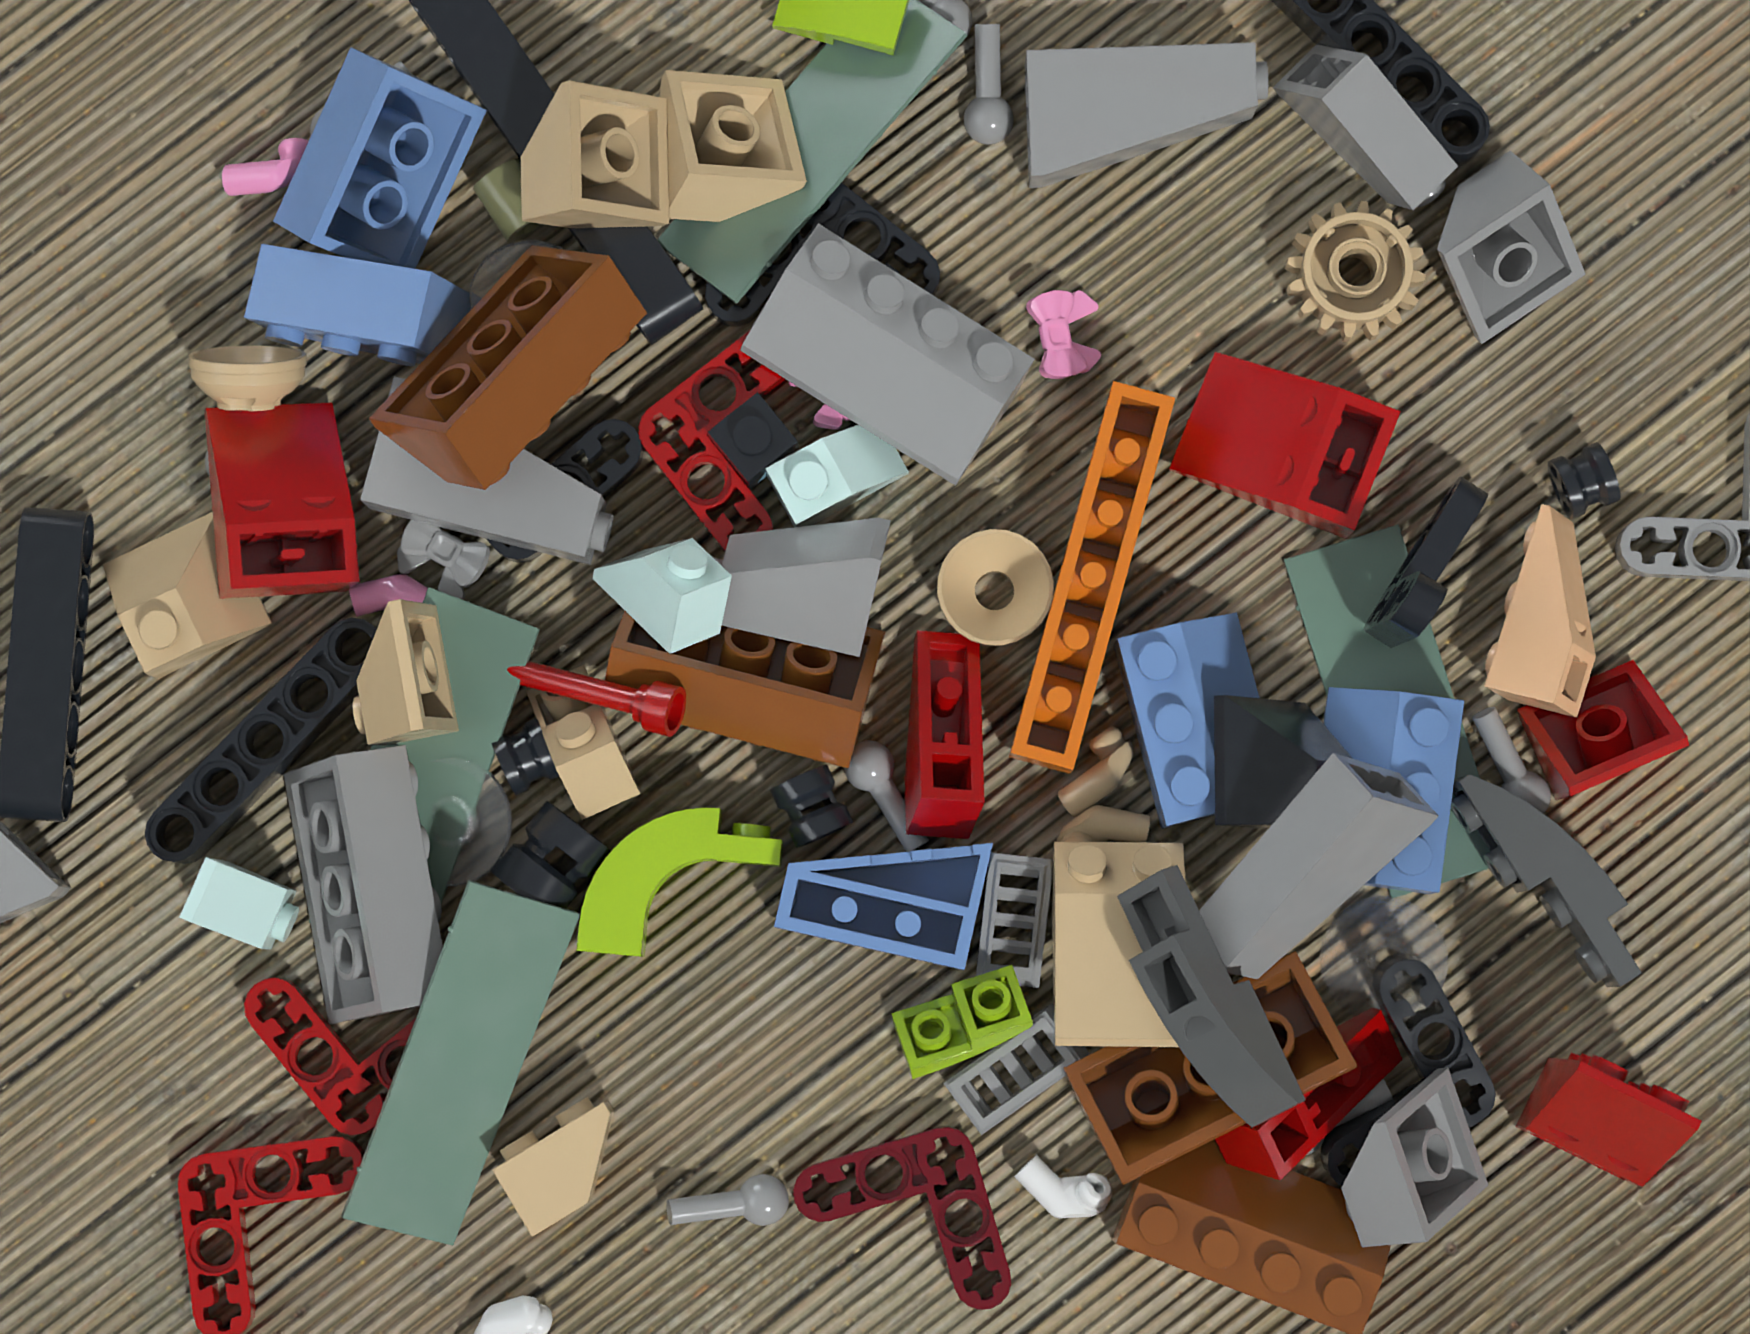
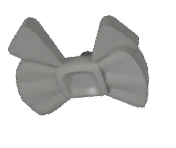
M414 520L407 524L402 535L401 547L397 550L398 569L404 575L409 574L430 559L444 566L445 569L438 590L460 599L465 598L463 588L470 587L483 573L490 555V548L485 543H464L454 535L443 531L441 527Z

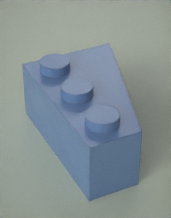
M261 244L244 318L266 328L265 338L277 343L302 347L304 339L322 342L321 348L334 353L358 356L359 351L378 354V358L388 362L415 366V363L420 364L480 299L431 271Z
M993 843L788 863L774 927L965 970Z

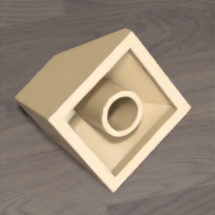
M666 70L661 78L660 97L667 98L669 219L721 222L794 193L804 187L807 180L782 79Z
M571 80L562 82L521 156L522 221L565 228L668 225L667 98Z
M213 512L103 564L117 616L144 673L157 679L273 625L261 597L219 598Z
M403 599L389 601L356 680L359 696L353 699V716L358 731L362 735L366 734L368 745H391L459 731L436 605Z

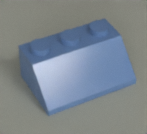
M350 47L273 222L310 244L346 258L415 269L487 110L395 66Z
M1237 612L1179 622L1117 638L1113 644L1161 829L1215 815L1214 696L1230 695L1259 698Z
M1328 688L1323 724L1353 759L1400 773L1439 815L1423 833L1366 882L1365 886L1422 894L1440 893L1464 700L1401 691Z

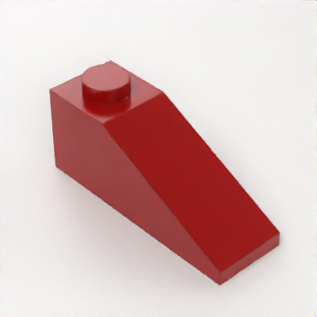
M917 630L914 638L905 767L906 834L969 839L985 803L980 644L970 641L961 634Z
M1370 1008L1336 1026L1357 1064L1356 1068L1303 1094L1306 1101L1254 1127L1245 1123L1216 1138L1215 1140L1226 1163L1281 1181L1403 1060L1382 1011Z

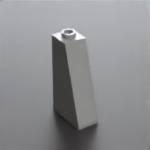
M1255 42L1026 50L1024 68L1029 188L1046 187L1252 119L1258 106V100L1268 98L1267 62H1256Z
M394 376L389 396L405 379ZM380 431L360 499L371 510L591 565L595 550L605 551L613 525V514L605 513L607 503L601 494L525 449L510 463L509 471L501 480L490 485L486 490L446 482Z
M1332 753L1199 910L1228 974L1259 979L1437 819L1439 815L1400 773L1336 753Z

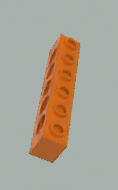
M1116 381L1112 383L1009 753L1010 758L1070 774L1074 769L1175 397Z

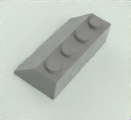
M820 224L816 226L784 271L740 349L743 353L955 486L1017 395L1035 360Z
M406 745L334 755L285 773L284 780L329 1025L420 1007L443 949L438 924L441 919L442 910L438 893L431 886L427 864L430 842L427 831L420 824L415 799L418 791V777L415 767L408 761Z

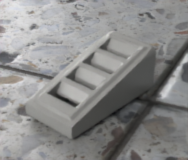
M1001 853L990 854L976 976L1009 966L990 964L992 951L1029 955L1028 968L1013 966L1019 985L1039 988L1053 859ZM1000 875L1037 878L1036 890L1000 887ZM997 901L1035 904L1034 915L1027 916L996 912ZM997 925L1032 929L1031 942L993 938L994 927Z
M1049 1004L1031 1017L1033 1021L1032 1027L985 1051L943 1083L981 1135L1065 1077L1064 1067L1089 1055L1085 1046H1055L1054 1004ZM1043 1030L1063 1058L1055 1062L1035 1035L1036 1033ZM1021 1044L1042 1071L1036 1078L1032 1076L1014 1051ZM998 1060L1003 1063L1021 1088L1014 1094L992 1066ZM977 1075L981 1076L1000 1102L993 1110L970 1081Z

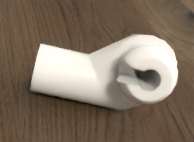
M1037 1154L1014 1176L1052 1216L1059 1219L1095 1216L1105 1210L1112 1198L1113 1190L1111 1183L1102 1174L1089 1173L1083 1176L1059 1178Z
M524 1295L488 1307L474 1334H547L553 1321L552 1312L548 1306L539 1304L537 1298Z

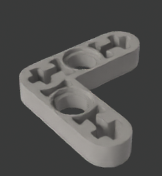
M1750 413L1747 415L1744 427L1742 520L1672 517L1638 518L1625 526L1616 539V558L1623 569L1630 574L1641 577L1750 581V556L1742 559L1745 569H1738L1736 567L1741 553L1738 532L1746 534L1743 546L1750 547ZM1643 530L1650 531L1652 542L1672 543L1677 540L1674 530H1682L1683 534L1678 547L1682 567L1673 566L1676 556L1675 552L1656 553L1650 557L1649 564L1642 563L1641 553L1631 551L1630 542L1640 538ZM1712 532L1723 539L1727 552L1721 565L1707 567L1696 560L1692 547L1698 534Z

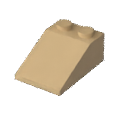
M1054 842L1051 896L1055 1046L1179 1047L1162 1023L1129 962L1131 958L1143 951L1117 896L1161 869L1178 865L1185 880L1183 843Z

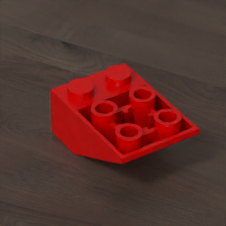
M1215 352L1169 470L1347 539L1355 531L1401 411L1340 387Z
M333 403L283 404L274 406V409L264 411L223 410L217 407L205 408L219 598L346 592L359 583L355 518Z
M1571 1052L1568 1059L1548 1058L1515 1127L1630 1184L1643 1187L1699 1129L1702 1121L1685 1113L1689 1101L1655 1084L1651 1087L1644 1083L1638 1085L1631 1081L1628 1084L1624 1083L1629 1074V1071L1594 1054L1590 1057L1583 1053L1579 1056Z

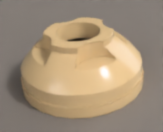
M224 346L197 350L189 354L192 380L205 394L217 402V408L223 410L264 411L274 409V406L281 405V399L286 394L291 393L305 377V366L307 365L306 353L304 351L279 346Z
M989 529L973 533L962 539L949 551L938 575L937 595L945 618L959 634L970 641L982 645L1003 646L1024 639L1041 625L1052 603L1054 581L1050 565L1044 554L1033 542L1020 534L1008 530ZM989 573L1003 574L1010 580L1013 586L1014 596L1012 601L1006 607L999 610L986 609L976 598L975 586L977 582Z

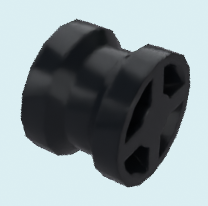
M1598 442L1585 446L1580 456L1567 459L1560 456L1548 461V472L1553 490L1563 511L1571 520L1584 515L1590 505L1599 502L1608 506L1621 500L1616 473L1605 450Z
M536 717L526 721L522 731L511 736L503 733L499 741L492 743L502 770L516 796L528 791L531 782L539 778L545 777L553 780L559 777Z

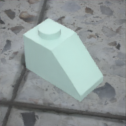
M855 425L823 437L765 468L767 477L794 527L814 525L909 474L897 449L860 425Z
M693 538L644 549L595 568L592 579L671 654L720 634L732 575Z
M205 857L180 914V918L257 948L271 950L275 940L286 941L294 926L299 907L291 903L297 891L231 862Z

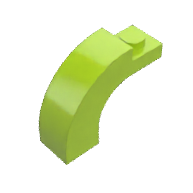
M720 808L685 809L666 814L642 825L613 848L593 876L581 909L576 951L645 957L650 908L658 890L669 877L684 867L707 861L781 867L783 841L780 839H770L771 827L763 825L733 823L732 835L720 834L723 812Z

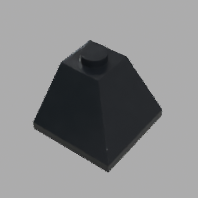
M1230 695L1214 696L1215 825L1269 829L1332 753L1349 758L1352 757L1304 702Z

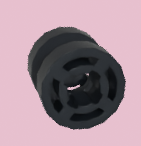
M827 764L802 773L770 789L777 807L785 810L791 820L788 831L796 849L854 823L846 805L837 802L832 789L835 780ZM824 803V807L802 816L801 812Z

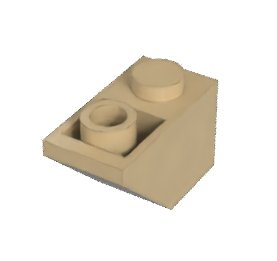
M585 665L570 671L589 676ZM534 688L526 690L554 766L581 820L640 794L626 756L603 706Z
M589 1097L555 1116L561 1126L557 1131L540 1141L534 1131H531L500 1150L506 1162L497 1166L492 1171L532 1237L593 1200L614 1115V1109L608 1100L594 1107Z

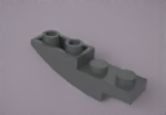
M1470 774L1454 780L1453 794L1455 797L1451 801V809L1463 828L1468 833L1477 830L1489 848L1490 852L1484 855V860L1495 879L1504 888L1511 884L1516 893L1529 891L1539 884L1542 885L1546 892L1540 896V901L1552 921L1559 928L1567 925L1581 947L1576 949L1574 953L1588 977L1594 983L1602 980L1606 987H1621L1642 974L1607 919L1627 906L1628 903L1609 876L1589 853L1557 823L1531 804L1503 788Z
M1178 865L1161 869L1117 896L1143 951L1131 958L1129 962L1162 1023L1206 1083L1251 1127L1260 1125L1306 1101L1250 980L1233 984Z

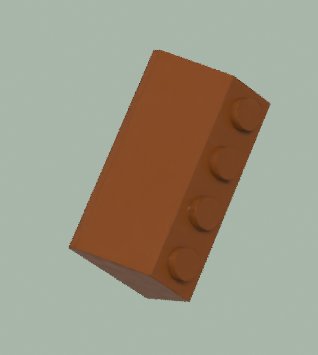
M531 245L373 413L369 420L376 429L446 482L486 490L490 485L498 482L507 474L510 469V463L531 440L538 438L548 429L551 418L567 400L581 392L589 384L591 374L609 354L621 348L629 340L630 331L647 312L609 255Z
M624 610L611 645L605 681L637 689L642 684L652 685L655 681L681 686L686 691V709L681 725L807 757L818 762H826L849 768L885 631L866 627L860 657L726 626H721V631L718 635L669 654Z
M1296 951L1282 957L1259 979L1243 977L1233 982V984L1250 980L1303 1094L1357 1067L1353 1056ZM1106 1046L1064 1067L1069 1085L1122 1185L1246 1123L1206 1083L1179 1047Z
M1214 1140L1134 1179L1112 1236V1240L1120 1246L1348 1334H1363L1384 1277L1391 1246H1361L1354 1223L1348 1216L1346 1200L1341 1189L1294 1171H1290L1280 1181L1226 1163L1217 1142Z

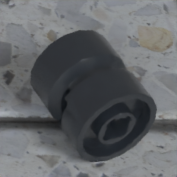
M546 801L525 828L528 836L527 842L525 844L513 843L491 872L518 895L567 909L578 894L575 886L576 880L578 878L590 879L611 850L549 801ZM555 846L565 852L557 867L544 859L546 854L551 852Z

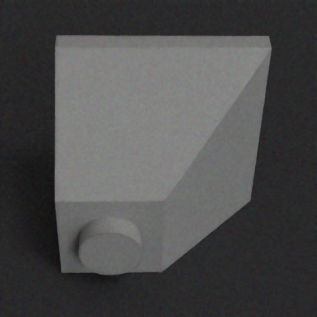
M1512 151L1507 152L1458 185L1437 250L1473 334L1483 344L1586 274L1550 184Z
M1448 1067L1436 1069L1373 1124L1341 1187L1346 1200L1348 1216L1354 1223L1362 1247L1428 1242L1489 1185Z

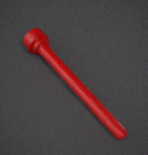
M528 661L525 666L507 668L511 675L520 679V685L630 713L633 720L641 723L643 730L672 737L678 731L684 717L686 691L681 686L655 681L652 685L642 684L637 689Z

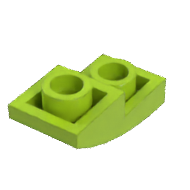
M780 0L772 27L773 29L831 45L834 44V40H839L894 55L909 0Z
M1013 965L951 984V995L891 1013L912 1079L974 1057L1033 1026V1021Z

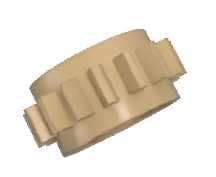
M1361 201L1355 212L1347 213L1340 202L1332 207L1331 219L1326 222L1318 214H1314L1310 218L1308 225L1313 233L1312 237L1302 233L1296 234L1292 245L1303 254L1302 256L1289 257L1285 262L1284 269L1297 274V279L1288 285L1286 291L1288 296L1301 295L1304 304L1297 314L1301 319L1313 314L1320 320L1317 329L1319 334L1323 335L1330 327L1340 329L1342 342H1349L1355 331L1363 330L1367 339L1371 341L1379 335L1380 322L1383 321L1386 326L1393 330L1400 325L1402 319L1396 309L1397 306L1412 311L1419 301L1408 289L1409 287L1421 286L1425 281L1426 274L1413 270V264L1421 259L1424 252L1422 248L1409 247L1406 239L1413 230L1410 225L1397 229V227L1390 223L1392 210L1387 208L1380 216L1369 213L1367 201ZM1346 258L1362 260L1369 267L1371 273L1370 282L1363 286H1353L1346 283L1339 273V262Z

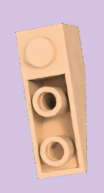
M1541 504L1536 521L1530 524L1524 537L1523 551L1525 558L1518 580L1510 586L1505 598L1504 611L1506 618L1499 641L1492 645L1487 655L1485 664L1487 679L1484 686L1508 701L1577 718L1596 658L1574 523L1551 506Z

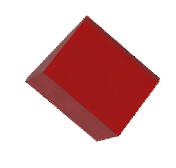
M1634 660L1589 678L1577 718L1528 705L1517 709L1519 719L1555 800L1573 796L1689 746L1688 736Z

